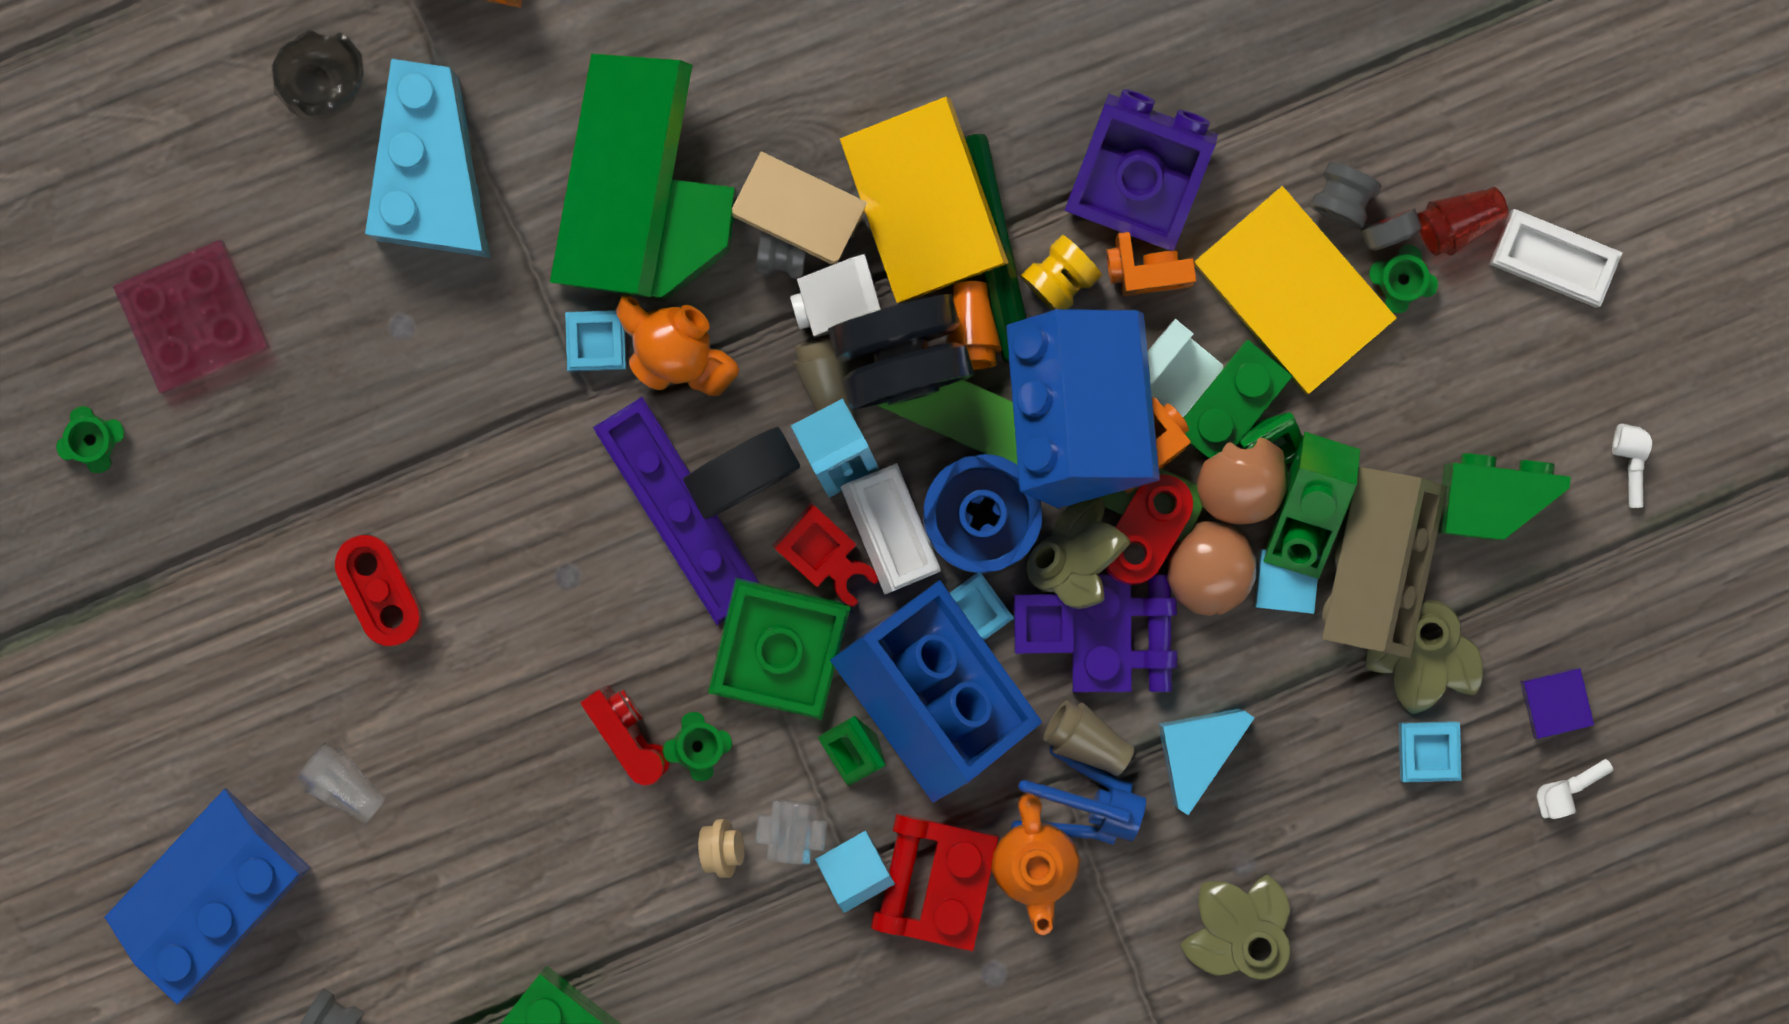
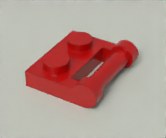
M608 685L580 702L620 764L635 783L640 785L653 784L668 771L671 763L667 762L663 756V746L657 743H648L636 725L638 721L643 719V716L624 689L615 693L611 686Z
M896 813L892 831L897 833V838L889 869L895 884L884 891L880 911H874L870 928L887 934L906 936L973 951L990 879L993 853L997 847L999 836ZM920 838L937 841L920 919L904 916L903 914Z

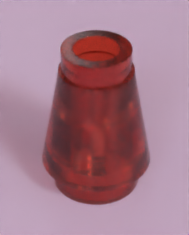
M1496 187L1430 201L1427 204L1426 210L1417 214L1422 225L1419 234L1423 243L1433 255L1438 256L1446 253L1452 256L1496 226L1500 221L1507 219L1509 216L1507 202L1501 191Z

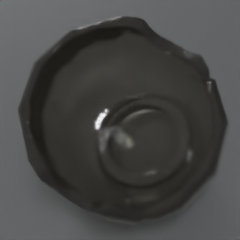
M308 30L297 36L294 41H289L280 48L271 67L274 94L293 114L299 117L314 120L330 119L349 109L362 87L364 79L362 54L350 38L342 32L328 36Z

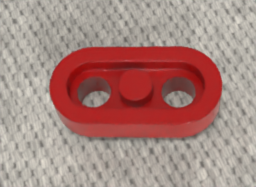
M1160 474L1159 481L1141 485L1135 492L1115 528L1126 535L1130 543L1140 545L1144 550L1145 557L1142 563L1134 565L1126 561L1122 552L1106 567L1109 575L1116 581L1126 585H1138L1148 581L1160 569L1193 510L1192 494L1188 486L1179 478ZM1165 493L1172 497L1174 509L1171 513L1162 514L1155 509L1153 501L1157 494Z
M358 535L345 541L335 557V572L364 632L372 641L384 646H396L410 641L421 627L422 609L393 549L386 541L372 535ZM365 553L374 555L377 560V569L369 576L362 574L358 568V560ZM391 605L399 607L403 613V621L396 628L389 627L383 618L384 611Z

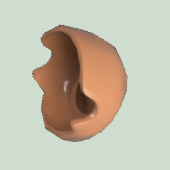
M1258 438L1256 445L1250 449H1240L1233 443H1227L1222 452L1204 462L1196 479L1201 505L1214 518L1233 524H1252L1268 519L1281 507L1288 487L1287 465L1283 450L1264 438Z
M1212 521L1197 523L1190 534L1179 543L1173 545L1171 557H1169L1167 581L1176 600L1193 613L1205 616L1222 615L1241 604L1251 592L1256 579L1255 553L1246 534L1231 524Z

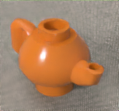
M624 294L621 297L615 312L624 331L632 337L635 352L629 359V365L634 375L642 383L650 388L663 390L670 382L674 384L688 382L689 386L694 390L701 391L708 396H720L738 376L739 367L733 358L721 350L710 349L708 334L710 325L707 318L698 309L690 305H683L681 308H657L647 312L630 295Z
M1027 793L1021 796L1018 801L1022 825L1014 827L1001 838L993 853L991 870L999 888L1009 898L1026 906L1034 931L1039 935H1046L1053 929L1055 902L1071 890L1078 878L1081 858L1075 843L1064 831L1049 823L1041 822V801L1037 796Z

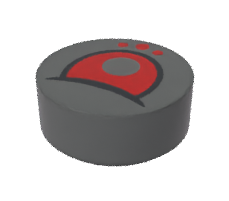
M1415 208L1374 222L1362 228L1360 232L1367 249L1376 251L1420 233L1422 225Z

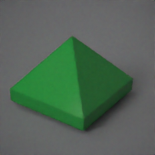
M1291 412L1255 422L1240 443L1243 449H1250L1256 445L1258 438L1267 439L1283 450L1287 465L1294 460L1302 434L1295 417Z
M852 716L818 736L821 745L848 786L885 766L877 733L856 716Z

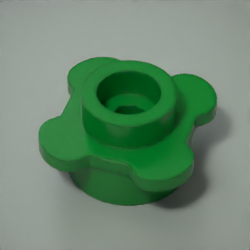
M1402 246L1397 256L1387 262L1377 261L1369 269L1370 281L1380 286L1386 297L1385 305L1392 313H1404L1407 311L1409 303L1419 297L1429 298L1437 291L1438 280L1434 275L1429 274L1428 267L1421 260L1422 253L1416 246ZM1400 274L1408 276L1409 281L1406 285L1398 282Z
M79 406L73 409L69 416L70 422L65 427L62 438L56 444L58 455L63 460L69 461L74 459L87 464L89 471L92 473L100 474L106 472L112 465L110 455L115 444L124 439V426L118 420L111 419L106 421L95 416L90 407ZM89 434L94 435L96 438L95 443L91 446L85 441Z
M689 712L681 718V729L674 739L667 740L664 743L662 753L667 762H678L689 770L693 780L702 782L709 780L713 776V765L718 762L722 754L730 751L732 740L726 731H718L714 726L705 723L704 716L701 713ZM693 742H701L702 750L700 752L693 751Z

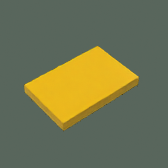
M943 97L839 138L860 199L867 202L865 214L896 303H905L1008 264L951 98Z
M1283 186L1194 261L1196 269L1280 366L1293 376V381L1306 395L1310 394L1397 318Z

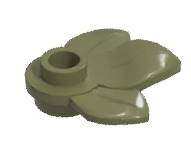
M1100 497L1069 506L1059 516L1051 536L1037 543L1027 560L1026 572L1029 581L1041 591L1056 592L1060 600L1071 608H1087L1103 602L1104 589L1098 574L1130 545L1129 538L1110 524L1101 522L1105 501Z
M1423 601L1411 659L1373 650L1367 651L1366 668L1379 673H1394V686L1397 697L1403 707L1412 714L1420 713L1433 706L1444 694L1446 686L1467 695H1476L1482 683L1483 665L1479 648L1472 641L1461 635L1460 621L1457 614L1450 606L1440 601ZM1427 623H1436L1443 631L1438 638L1430 640L1420 634L1421 628Z
M1268 875L1260 878L1251 887L1248 894L1239 887L1227 882L1206 881L1202 883L1199 892V910L1202 922L1206 928L1190 935L1181 943L1182 950L1191 962L1205 972L1216 976H1224L1241 971L1250 978L1268 980L1281 974L1291 958V944L1284 932L1290 914V904L1281 886ZM1258 939L1268 940L1272 948L1270 956L1263 961L1254 960L1250 953L1251 945Z

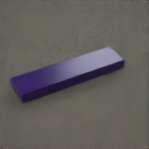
M640 397L594 426L593 429L716 625H719L725 621L735 577L757 583L760 582L718 515L709 519L703 518L683 482V478L691 472L645 399Z

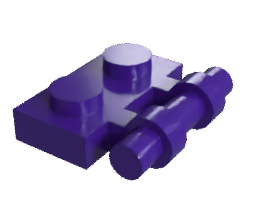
M1099 575L1104 589L1103 602L1087 608H1073L1074 653H1072V692H1132L1131 668H1149V692H1172V668H1178V650H1172V616L1177 615L1176 598H1171V587L1167 581V575H1154L1148 580V598H1131V585L1120 583L1110 575ZM1131 616H1148V650H1131Z

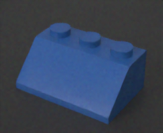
M1056 309L1006 325L1020 492L1055 508H1061L1159 481L1144 313L1138 310Z
M940 580L830 659L841 677L933 803L970 782L1042 723V720Z
M225 788L104 918L133 964L176 1004H179L197 991L311 867Z

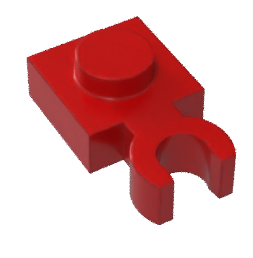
M812 503L806 507L772 544L775 550L816 587L829 575L832 578V585L836 595L850 606L854 607L858 603V600L848 592L846 586L848 579L852 575L863 574L873 584L878 581L874 569L866 562L857 559L848 560L846 558L847 554L857 544Z

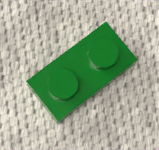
M1247 339L1183 417L1189 428V431L1185 433L1191 441L1189 445L1207 460L1222 452L1227 443H1233L1236 446L1293 376Z

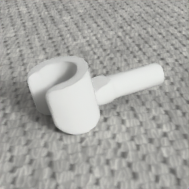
M1619 424L1614 434L1612 453L1630 458L1628 463L1629 507L1641 508L1643 507L1644 461L1647 460L1650 454L1652 439L1640 427Z
M1604 759L1576 777L1573 776L1568 780L1552 782L1541 786L1537 792V800L1542 817L1557 819L1574 814L1576 809L1572 794L1582 791L1584 788L1613 772L1611 763Z

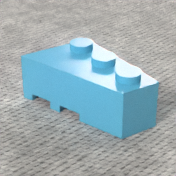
M391 59L365 234L380 242L491 258L482 219L479 189L476 184L472 162V149L459 77L450 67Z

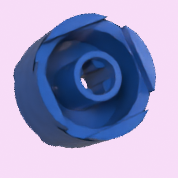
M990 454L967 456L945 467L930 485L923 507L924 528L932 547L949 564L968 572H995L1008 568L1021 560L1034 545L1042 523L1041 501L1020 492L1017 464L1003 457ZM984 498H987L994 503L991 512L998 517V520L994 526L984 524L978 531L970 526L973 517L965 510L969 502L978 505Z

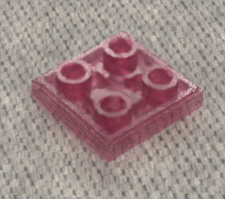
M217 240L113 286L156 387L161 394L170 392L270 348L227 247L222 240Z

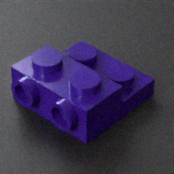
M1123 89L1120 97L1108 93L1064 211L1122 233L1130 232V236L1174 251L1216 146L1218 134L1208 131L1210 122L1193 112L1178 110L1175 118L1153 110L1155 101L1137 91Z

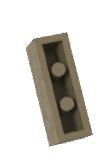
M1359 467L1357 486L1348 506L1349 516L1344 538L1339 542L1335 553L1337 571L1332 595L1327 599L1323 609L1322 618L1325 626L1323 640L1411 659L1447 486L1421 477Z

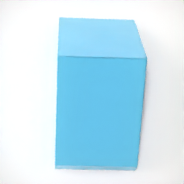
M843 398L791 425L813 471L829 498L842 491L840 486L880 470Z
M1234 709L1158 724L1173 804L1187 815L1190 814L1255 717L1244 710Z

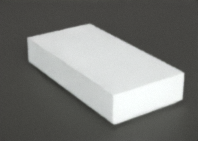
M1513 209L1509 213L1489 265L1598 308L1602 305L1623 252Z
M898 464L891 465L840 486L884 594L941 572Z

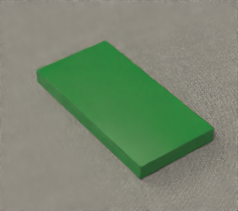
M591 53L550 283L567 287L651 297L693 64L674 59Z

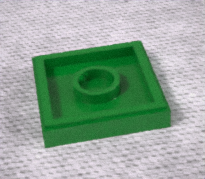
M735 577L707 689L708 693L822 720L835 670L830 659L839 653L850 606L845 603Z

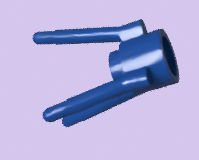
M1053 746L1049 749L1051 755L1109 790L1098 789L1094 800L1027 780H1022L1019 783L1018 787L1022 792L1089 812L1088 822L1097 826L1042 822L1049 823L1064 831L1068 837L1096 839L1114 845L1116 838L1130 842L1134 841L1139 831L1145 811L1146 797L1131 793L1133 783L1115 778L1099 768L1054 754L1052 752ZM1013 821L1011 823V829H1013L1016 826L1022 825V821Z

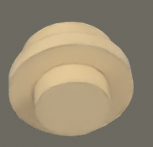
M717 819L713 826H703L700 830L698 850L703 871L705 873H716L719 878H730L734 874L736 865L743 863V836L740 830H733L732 824L728 819Z

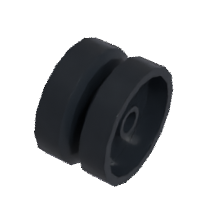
M952 294L937 295L891 306L852 318L828 328L837 360L854 362L874 357L875 363L849 372L842 380L850 410L868 408L884 403L890 406L937 393L941 387L974 376L966 345L955 342L928 347L927 342L953 333L960 324Z

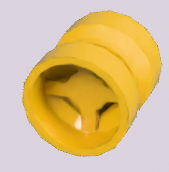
M1062 234L1049 247V256L1042 263H1033L1020 277L1033 293L1053 311L1056 309H1069L1073 305V296L1081 288L1089 289L1103 275L1089 257Z

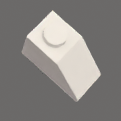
M865 254L852 257L797 279L801 293L790 296L799 330L811 327L814 339L830 336L828 328L836 324L881 310Z

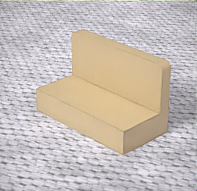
M761 151L732 207V216L834 265L838 263L850 237H854L863 219L867 202Z

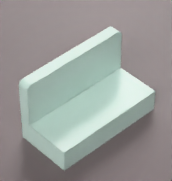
M1175 319L1147 351L1152 397L1157 398L1162 406L1167 403L1171 404L1184 417L1221 372L1223 365L1191 339L1193 333Z

